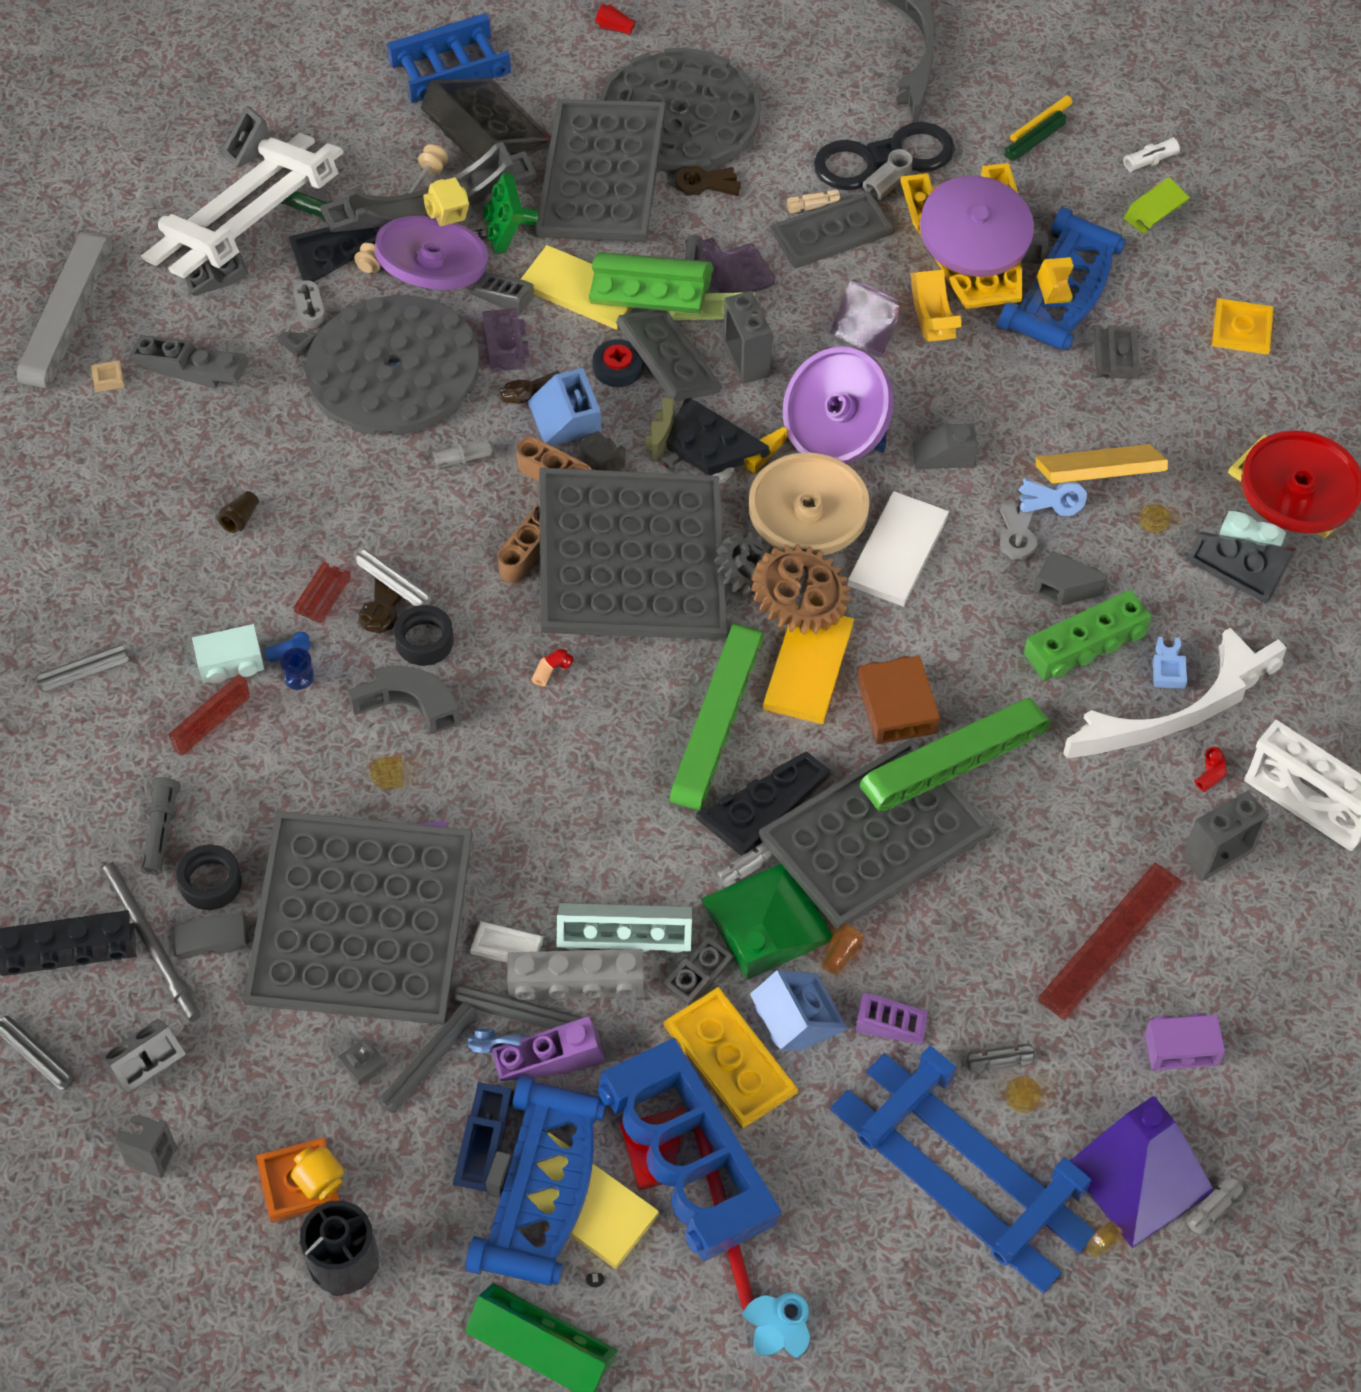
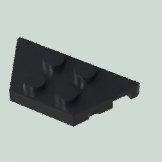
M692 398L684 400L666 441L669 451L677 453L683 460L707 475H714L723 472L727 468L744 465V459L760 454L761 458L770 455L767 444Z

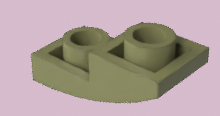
M662 398V410H656V421H651V433L645 434L646 451H652V462H658L667 448L666 441L673 427L674 398Z

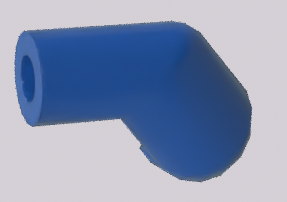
M301 631L296 632L291 640L266 647L265 654L268 661L273 662L306 653L311 646L309 635Z

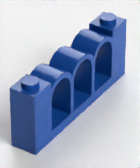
M675 1038L602 1072L598 1086V1093L602 1102L606 1106L610 1105L615 1115L623 1111L622 1123L625 1132L632 1140L641 1145L649 1146L646 1162L648 1169L658 1182L674 1187L671 1198L674 1214L682 1223L688 1225L685 1235L687 1244L692 1252H698L703 1262L776 1225L782 1212ZM675 1087L689 1109V1112L663 1124L653 1125L642 1121L636 1114L634 1107ZM700 1127L714 1150V1153L691 1164L677 1166L667 1162L661 1156L658 1147L686 1132ZM724 1167L740 1194L716 1206L704 1208L691 1203L686 1197L683 1188Z

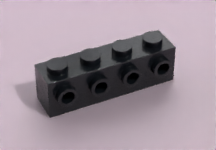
M129 910L0 928L1 976L137 957L135 926Z

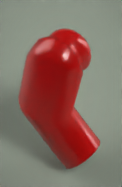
M1213 746L1205 751L1206 772L1195 779V785L1202 792L1209 790L1224 779L1227 774L1226 758L1219 747Z

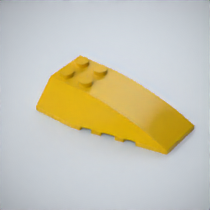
M1009 163L982 166L980 176L1000 181L1018 193ZM928 173L901 176V184L912 223L920 236V218L924 204L931 192L938 187H932ZM936 260L941 270H944V275L965 309L1022 301L1021 261L1010 270L1001 274L977 277L955 272Z

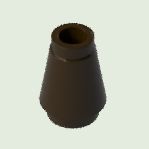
M245 491L235 500L221 508L220 515L218 516V522L221 527L230 533L242 531L259 504L258 497L250 491Z

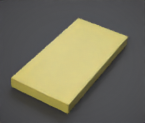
M548 245L545 246L520 279L533 284L534 295L616 330L619 328L616 324L618 316L629 314L633 309L632 307L591 304L589 294L594 276L592 264Z
M547 1132L560 1148H570L553 1134ZM558 1156L536 1163V1165L551 1180L557 1182L564 1178L565 1174L562 1168L568 1164V1160L564 1156ZM593 1164L587 1196L570 1236L610 1266L617 1269L657 1219L659 1211ZM549 1188L527 1197L542 1213L551 1214L556 1208L553 1201L558 1198L559 1192L554 1188Z

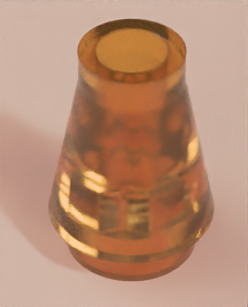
M843 924L839 929H835L821 967L829 973L838 976L840 971L863 948L864 936L846 924Z

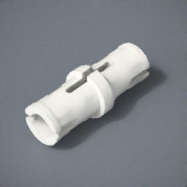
M1174 137L1156 145L1148 144L1144 146L1143 150L1126 155L1123 158L1124 165L1129 172L1149 164L1154 166L1159 164V161L1164 158L1177 155L1180 152V147Z

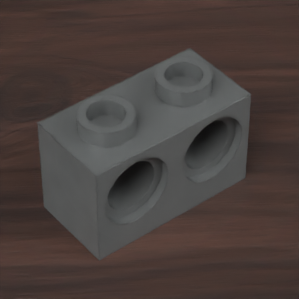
M157 1018L99 1057L115 1083L127 1094L186 1054L170 1027Z

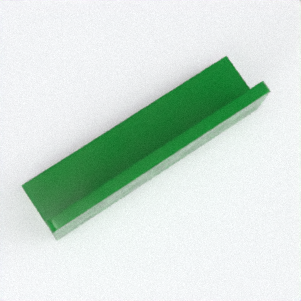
M492 1283L478 1295L465 1329L466 1333L573 1392H596L603 1373L613 1363L618 1349L495 1283Z

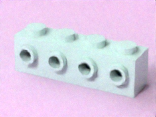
M559 903L557 913V947L569 950L596 948L600 950L643 949V952L665 950L671 953L691 951L692 907Z

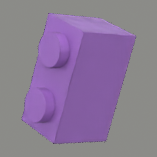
M1193 1013L1187 1017L1172 1018L1169 1015L1158 1016L1149 1021L1145 1031L1152 1071L1218 1066L1225 1054L1217 1015Z

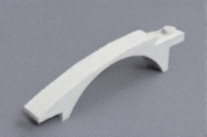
M1229 628L1223 632L1222 643L1218 646L1220 658L1219 676L1214 685L1200 700L1180 712L1154 719H1124L1091 710L1084 714L1083 717L1088 724L1081 727L1079 732L1067 738L1063 754L1066 758L1099 754L1147 743L1197 725L1241 702L1245 690L1252 687L1259 680L1260 676L1265 673L1271 675L1279 670L1283 665L1282 660L1287 649L1286 646L1278 639L1257 653H1254Z

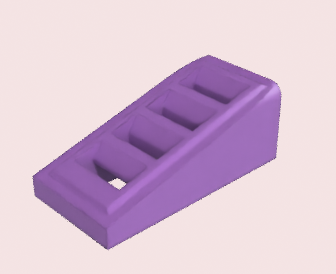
M862 992L855 1032L923 1044L928 1012L887 998ZM870 1010L876 1011L875 1020L868 1018ZM883 1012L890 1013L888 1024L882 1022ZM897 1015L903 1016L901 1028L895 1026ZM910 1017L916 1018L914 1032L908 1030Z

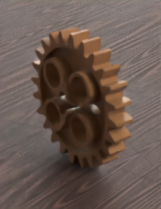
M785 544L782 551L775 547L771 554L765 553L762 561L759 560L751 578L754 581L751 591L756 592L753 600L762 602L759 610H768L770 612L768 620L779 619V628L785 623L789 624L790 632H793L796 627H800L802 635L806 634L808 628L814 634L818 633L820 627L828 631L831 624L836 625L840 617H843L850 598L847 596L850 587L844 586L848 578L838 576L842 568H832L833 558L825 561L822 559V551L814 555L812 554V547L809 546L806 552H804L799 544H796L793 551ZM803 569H805L806 578L800 593L802 597L798 603V609H796L795 602L801 587L800 580L803 576Z

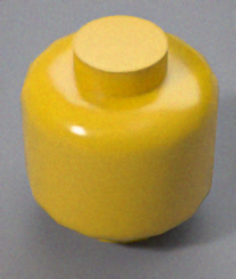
M309 1146L294 1158L297 1165L293 1168L291 1177L309 1199L319 1197L323 1201L343 1185L344 1182L341 1178L344 1175V1168L328 1148L320 1147L313 1150Z

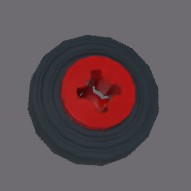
M613 339L606 341L598 346L593 354V372L598 380L608 386L624 387L631 385L640 378L643 372L644 361L627 340Z

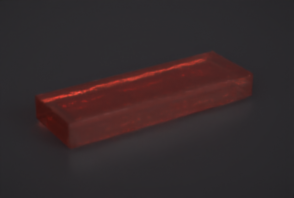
M238 674L172 730L168 735L173 750L180 756L184 755L250 698L246 679Z

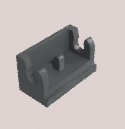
M139 1115L132 1116L130 1118L131 1122L135 1125L143 1126V1131L139 1135L119 1131L115 1140L128 1167L162 1179L177 1150L167 1121L160 1119L157 1122Z

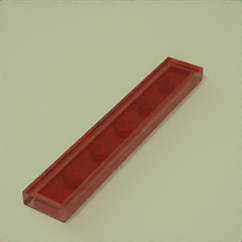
M1155 862L1039 995L1038 1002L1065 1021L1180 887L1182 880Z

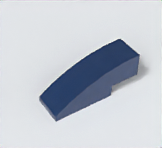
M478 1082L471 1115H468L453 1185L487 1192L486 1181L496 1152H500L515 1091L513 1089Z

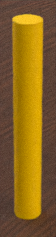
M1068 95L1061 98L1011 134L1010 140L1014 142L1054 112L1065 110L1073 103L1072 98Z

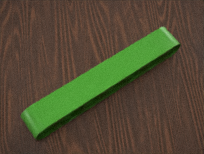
M736 623L732 624L670 794V803L698 811L703 809L701 803L706 801L713 781L711 775H715L722 756L720 751L725 748L732 729L730 723H734L741 704L739 698H743L750 679L748 673H752L759 654L757 648H761L764 631Z
M1025 698L871 771L861 780L859 787L879 812L887 811L1036 738L1034 735L1040 733V735L1045 733L1051 725V721L1031 698Z

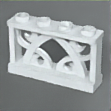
M1275 720L1258 740L1257 750L1244 781L1349 851H1353L1361 842V774L1283 723ZM1299 777H1302L1306 781L1310 782L1311 784L1325 792L1329 798L1323 797L1307 785L1303 784Z

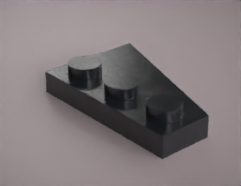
M329 227L289 236V242L302 281L315 282L352 261L355 254L360 252V247L363 243L375 244L377 235L374 227L331 232Z
M1202 531L1198 534L1186 560L1266 604L1272 597L1296 549Z

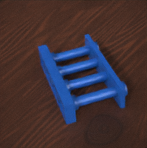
M486 13L387 43L388 57L392 68L404 66L411 78V81H408L411 103L426 101L440 94L495 77L500 78L505 74L511 73L509 52L505 51L496 54L488 41L491 38L490 19ZM478 43L486 58L472 62L464 46ZM452 50L461 65L446 69L439 54ZM429 58L436 73L422 77L414 62Z

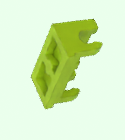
M1168 177L1131 203L1123 219L1145 234L1148 230L1141 224L1140 220L1151 229L1172 211L1181 208V205L1188 202L1190 197Z

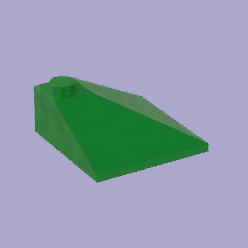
M778 864L701 898V902L746 980L835 940L811 898L782 864Z

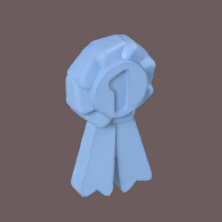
M1024 478V485L1019 488V491L1025 494L1019 496L1022 501L1020 509L1023 512L1052 507L1060 516H1073L1085 506L1087 492L1077 481L1063 482L1056 488H1052Z

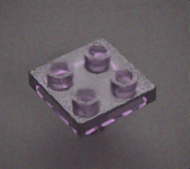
M855 279L850 280L830 333L880 357L884 354L903 303Z

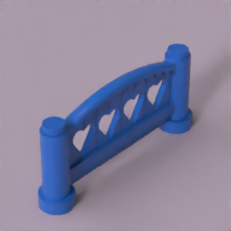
M1062 206L1051 228V233L1058 235L1059 238L1047 259L1071 257L1074 265L1073 269H1085L1088 271V274L1083 277L1084 282L1078 283L1069 275L1067 280L1069 287L1075 288L1078 293L1073 294V301L1045 304L1036 277L1020 306L1016 303H1006L999 317L997 327L1007 332L1009 329H1012L1056 349L1068 351L1074 339V334H1071L1070 331L1096 305L1109 277L1112 256L1115 253L1121 254L1127 239L1122 238L1121 234L1073 215L1072 210ZM1095 250L1099 255L1094 256V263L1089 264L1082 259L1077 251ZM1044 307H1064L1067 312L1062 314V321H1055Z
M520 1075L514 1093L513 1109L525 1111L522 1126L489 1239L478 1236L472 1238L466 1259V1272L480 1275L482 1271H487L547 1286L552 1284L559 1285L563 1264L557 1262V1256L562 1251L578 1221L591 1179L594 1153L593 1124L596 1120L603 1122L607 1106L599 1096L536 1083L534 1077ZM572 1124L577 1128V1131L571 1136L573 1145L569 1149L560 1148L546 1133V1131ZM558 1156H564L568 1160V1164L562 1168L565 1174L564 1178L557 1182L551 1180L536 1163ZM549 1188H554L558 1190L559 1196L553 1201L556 1208L551 1214L542 1213L527 1197ZM540 1221H546L550 1225L549 1231L544 1234L546 1243L539 1248L534 1247L517 1229Z

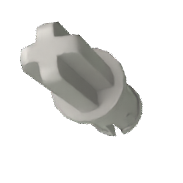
M488 440L463 446L461 443H457V446L432 451L436 470L458 464L466 466L467 461L488 457L492 454L491 444Z

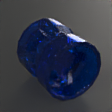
M293 648L282 655L280 665L285 684L294 690H302L309 687L315 677L310 654L304 649Z

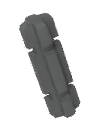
M1031 1044L1017 1045L1018 1048L1016 1049L1013 1046L988 1049L983 1054L982 1051L969 1052L967 1055L968 1068L971 1072L984 1071V1067H988V1070L1013 1067L1018 1062L1020 1065L1032 1064L1034 1062L1033 1047Z

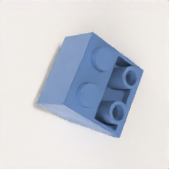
M584 368L554 375L528 400L542 441L550 446L601 434V411Z

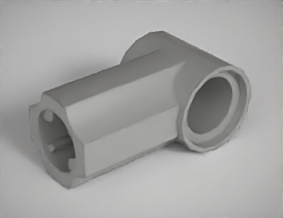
M903 149L892 151L888 156V161L863 182L864 190L866 192L869 191L875 200L883 199L898 185H902L901 176L911 175L912 155Z

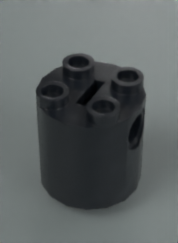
M329 1201L317 1206L306 1216L300 1229V1245L312 1280L322 1290L329 1292L333 1296L351 1294L367 1285L379 1268V1252L373 1228L367 1214L358 1205L350 1202Z

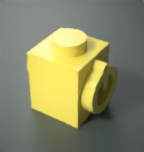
M456 177L446 180L440 179L430 184L428 194L423 195L425 209L431 219L436 218L440 227L464 221L469 201L466 190L459 185Z

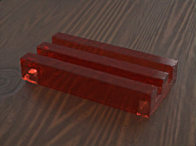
M323 562L294 605V613L322 623L351 579L350 572L346 570L341 572L339 567L336 566L330 568L329 563ZM326 574H328L327 577H326V579L324 580V582L322 583V585L320 586V588L318 589V591L316 592V594L314 595V597H313L312 600L310 601V603H309V605L307 606V608L304 609L305 606L307 605V603L309 602V600L311 599V597L313 596V594L315 593L316 589L318 588V586L320 585V583L322 582V580H323L324 577L326 576ZM335 578H338V581L336 582L333 589L321 605L318 612L314 613V610L326 594L327 590L329 589Z

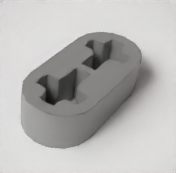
M308 280L298 282L293 288V295L300 322L306 328L316 329L325 322V311L318 286ZM308 292L310 299L305 300L303 293ZM313 309L315 317H310L308 310Z

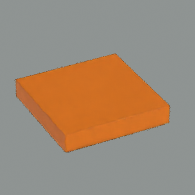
M325 1137L256 1155L271 1223L310 1213L317 1206L329 1201H340L337 1191L323 1201L319 1197L309 1199L291 1177L292 1170L297 1165L294 1158L309 1146L313 1150L320 1147L327 1148Z

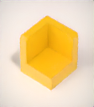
M1071 257L1044 259L1036 277L1045 304L1071 302L1073 296L1067 281L1074 267Z

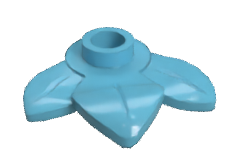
M792 1292L785 1293L778 1298L763 1295L754 1299L745 1307L742 1317L757 1326L753 1339L757 1355H772L785 1347L786 1351L797 1359L807 1349L810 1334L805 1322L809 1316V1307L802 1296ZM789 1305L795 1309L796 1316L794 1318H789L785 1315V1306Z

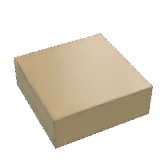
M120 360L91 365L95 392L125 387Z

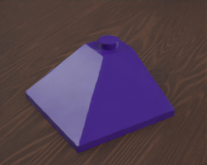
M1152 1096L1126 1113L1070 1160L1072 1164L1092 1179L1087 1192L1131 1248L1206 1199L1214 1191L1177 1123L1155 1096Z

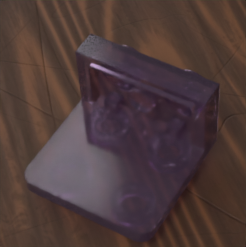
M713 237L703 240L700 261H709L713 264L711 279L720 293L757 292L775 285V276L755 245L746 244L722 252Z

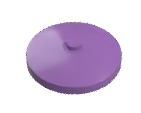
M963 176L948 180L931 192L921 213L920 232L926 248L942 265L964 275L986 277L1006 272L1024 258L1032 241L1034 223L1026 202L1015 190L1006 184L988 177Z
M406 216L386 223L380 228L376 236L374 249L375 256L380 265L394 277L415 286L438 290L458 289L478 281L486 270L488 251L484 242L474 232L458 223L440 227L436 218L431 219L429 216Z
M832 347L811 356L794 373L787 386L783 400L784 427L788 429L787 435L791 443L800 453L824 454L836 458L845 464L852 463L867 455L881 441L892 418L894 395L889 376L876 359L855 348Z

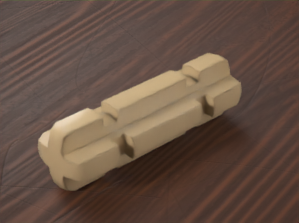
M837 189L828 190L827 194H824L822 191L801 195L802 198L793 196L787 198V208L791 214L801 212L800 209H804V211L816 210L841 201V197Z

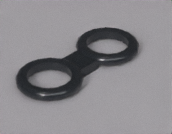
M913 122L900 127L893 134L892 138L868 143L867 146L848 139L828 143L817 152L814 167L821 181L832 188L855 190L863 187V182L888 161V156L892 151L903 149L902 142L911 135H931L937 138L943 146V151L934 158L918 159L912 157V170L927 172L944 167L952 159L955 146L953 138L940 126L928 122ZM852 152L861 156L866 161L867 169L858 176L845 178L831 173L826 167L825 162L835 153Z

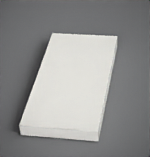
M893 491L848 579L847 586L904 607L948 519L949 511Z

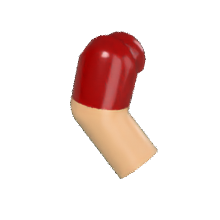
M557 649L543 657L532 677V682L545 687L552 671L557 666L563 670L570 668L574 661L573 656L568 654L565 649Z

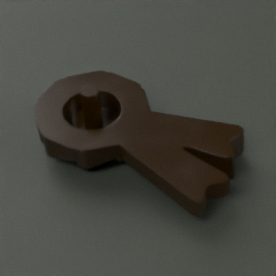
M697 165L683 166L675 175L677 189L686 196L700 195L705 189L739 196L741 183L737 182V175L733 173L734 167L706 172Z
M554 371L532 382L529 380H514L506 383L503 388L499 389L500 399L505 403L517 402V404H520L522 401L531 398L554 375L560 374V371Z
M375 577L374 602L364 603L359 612V623L365 630L374 633H384L393 629L397 621V612L394 606L401 600L402 596L391 588L389 589L387 585Z

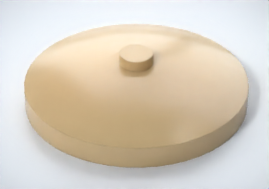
M796 453L776 459L759 472L752 483L749 493V515L754 528L765 541L781 551L785 544L792 551L796 544H799L804 552L811 546L812 554L817 555L820 551L823 552V555L835 553L847 547L858 538L868 519L869 494L861 477L849 465L824 454Z

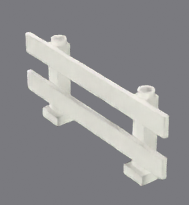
M302 133L297 134L287 143L272 137L261 140L258 145V151L264 156V161L189 219L185 220L173 214L161 217L158 222V228L164 233L165 237L142 254L141 258L157 266L180 247L186 245L193 249L168 267L171 273L185 278L208 259L212 266L220 268L239 253L234 239L307 181L310 180L313 187L320 189L339 174L334 160L344 153L342 148L327 143L316 153L309 152L306 149L313 145L315 140L313 137ZM285 167L293 170L215 232L206 228L280 169Z

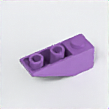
M589 1016L522 1038L520 1046L505 1044L492 1049L500 1081L519 1079L520 1075L540 1077L570 1073L606 1062L599 1032Z

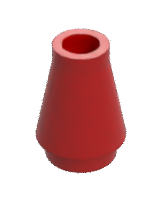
M602 4L595 18V24L600 25V29L625 33L629 36L636 23L635 20L629 18L611 4Z

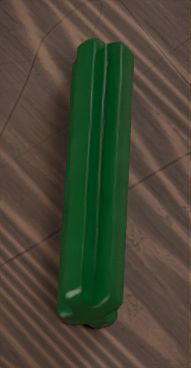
M1060 110L1051 114L1007 146L1004 156L1010 161L1020 158L1064 126L1067 119L1066 114H1063Z

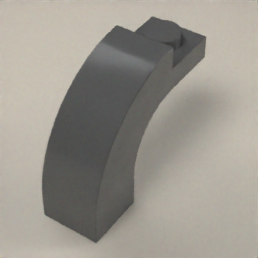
M388 666L374 669L375 681L360 683L348 690L350 706L354 715L383 705L402 703L414 707L422 714L431 734L461 724L459 707L448 687L436 676L418 668Z

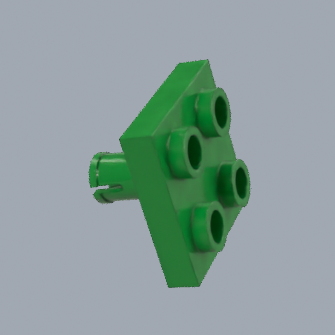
M502 173L498 184H495L493 187L492 196L488 204L486 203L483 208V219L487 223L488 239L492 243L494 253L506 252L519 224L534 227L538 220L537 209L522 208L513 174Z

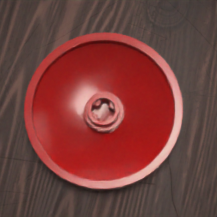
M1296 430L1282 431L1269 435L1252 447L1243 465L1241 484L1249 504L1268 522L1289 531L1321 533L1333 530L1346 523L1354 515L1361 501V469L1358 463L1340 444L1316 433Z

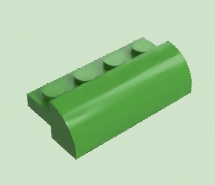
M598 252L592 264L594 276L589 300L591 304L701 314L705 293L709 292L713 264L709 261Z

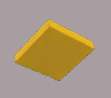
M1217 298L1211 346L1269 355L1274 306Z

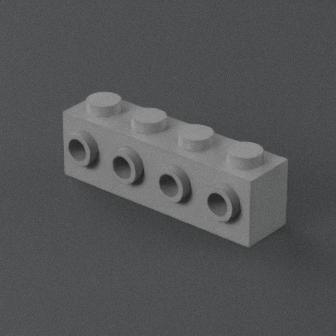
M643 949L508 952L507 984L509 997L519 1000H561L566 998L596 999L600 997L631 998L644 996Z

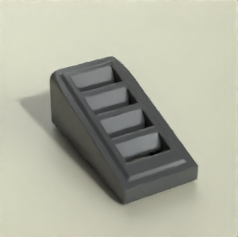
M485 272L471 290V294L520 315L534 297V286L532 283L524 280ZM487 282L492 283L488 289L483 288ZM496 286L500 287L497 291H493Z

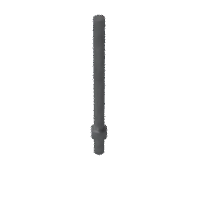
M113 862L106 864L103 867V871L125 910H129L135 928L169 985L168 992L172 1000L176 1004L179 1003L189 1022L198 1020L201 1014L191 998L192 991L185 980L180 979L116 865Z

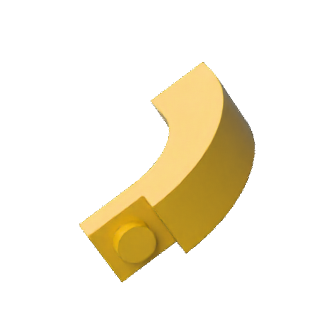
M944 270L910 273L914 307L924 339L928 342L956 339V328L962 327L961 316L953 315L950 311Z

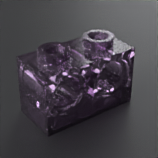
M517 308L483 311L484 334L491 373L525 369L524 358H530L528 341H522L521 336H526L524 319H518Z

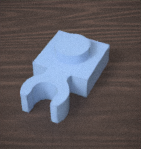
M1163 637L1158 638L1155 648L1158 655L1154 654L1152 661L1154 687L1185 689L1187 684L1186 656H1177L1181 647L1179 638H1175L1173 647H1166L1163 644Z

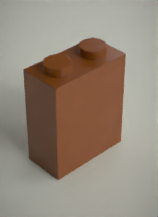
M920 655L914 657L902 656L896 660L880 663L870 662L864 666H859L857 683L876 745L937 734L940 716Z

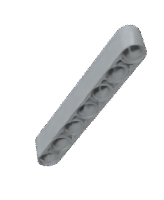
M84 231L78 235L18 365L17 381L19 384L44 389L50 388L51 385L48 384L50 381L53 382L61 364L58 362L63 360L70 344L68 340L73 338L80 322L78 318L83 316L90 300L87 298L92 296L99 280L97 276L101 275L109 258L106 256L111 254L112 239L110 236Z

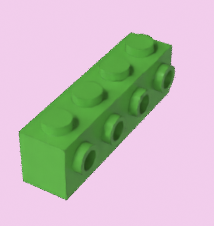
M1130 589L1027 637L1024 655L1043 681L1053 676L1054 678H1060L1072 667L1079 664L1081 666L1088 665L1096 656L1104 652L1111 654L1127 641L1132 640L1136 642L1142 639L1148 632L1152 616Z

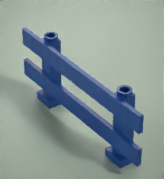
M930 1045L921 1054L919 1069L911 1076L883 1053L866 1073L892 1095L886 1103L875 1113L850 1090H847L830 1107V1110L857 1133V1138L866 1148L870 1150L875 1148L992 1249L991 1254L999 1263L1004 1266L1008 1264L1044 1294L1062 1272L1029 1243L1047 1226L1077 1253L1080 1254L1097 1235V1232L1066 1207L1065 1204L1071 1197L1079 1201L1088 1191L1092 1179L1063 1157L1054 1168L1051 1177L1053 1181L1045 1189L931 1093L938 1084L945 1089L953 1081L956 1066ZM913 1112L1026 1208V1211L1011 1227H1008L897 1132L895 1128Z

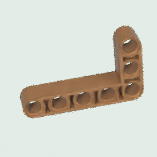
M523 438L516 446L518 469L523 474L539 481L540 468L592 470L587 464L537 438ZM539 503L498 552L499 575L505 582L516 583L521 581L540 559Z

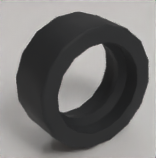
M418 605L405 610L397 618L394 626L396 649L403 659L411 664L426 666L436 664L450 654L454 645L452 621L446 612L435 606ZM431 624L442 630V637L436 643L429 646H416L406 640V633L417 625Z
M202 845L187 852L180 860L176 871L181 895L188 904L197 909L210 911L222 908L231 903L240 892L242 877L238 861L231 851L219 845ZM217 863L227 868L229 873L228 879L215 890L200 891L194 889L190 884L191 874L195 869L204 864Z

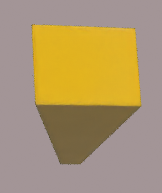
M782 427L760 439V441L769 446L770 455L761 458L760 454L746 458L744 459L745 464L741 466L755 474L787 440L788 429Z

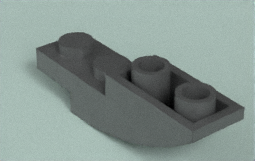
M145 335L139 337L129 355L133 362L154 372L211 388H217L220 381L238 383L249 363L245 354L196 349L191 340Z

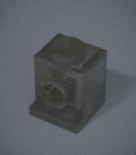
M599 431L585 436L580 442V460L591 467L592 470L619 471L625 466V448L622 445L617 448L612 439L606 438Z

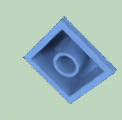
M776 970L750 993L756 1004L757 1013L764 1019L771 1032L772 1041L780 1050L800 1051L848 1029L817 973Z

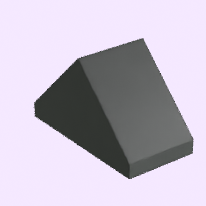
M246 106L221 153L236 167H241L260 156L261 154L258 151L260 141L269 139L266 120L250 106Z

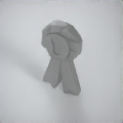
M1015 502L1009 505L1002 504L1000 512L1008 529L1000 535L1001 552L1009 556L1011 560H1026L1035 553L1037 547L1036 536L1028 530L1034 511L1023 512L1020 509L1018 514Z

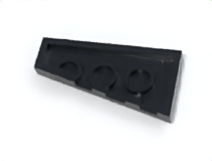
M806 751L773 769L772 774L758 780L757 778L748 783L746 788L734 795L730 793L719 799V803L707 809L705 807L696 812V819L739 855L743 856L762 841L759 830L798 807L830 777V769Z

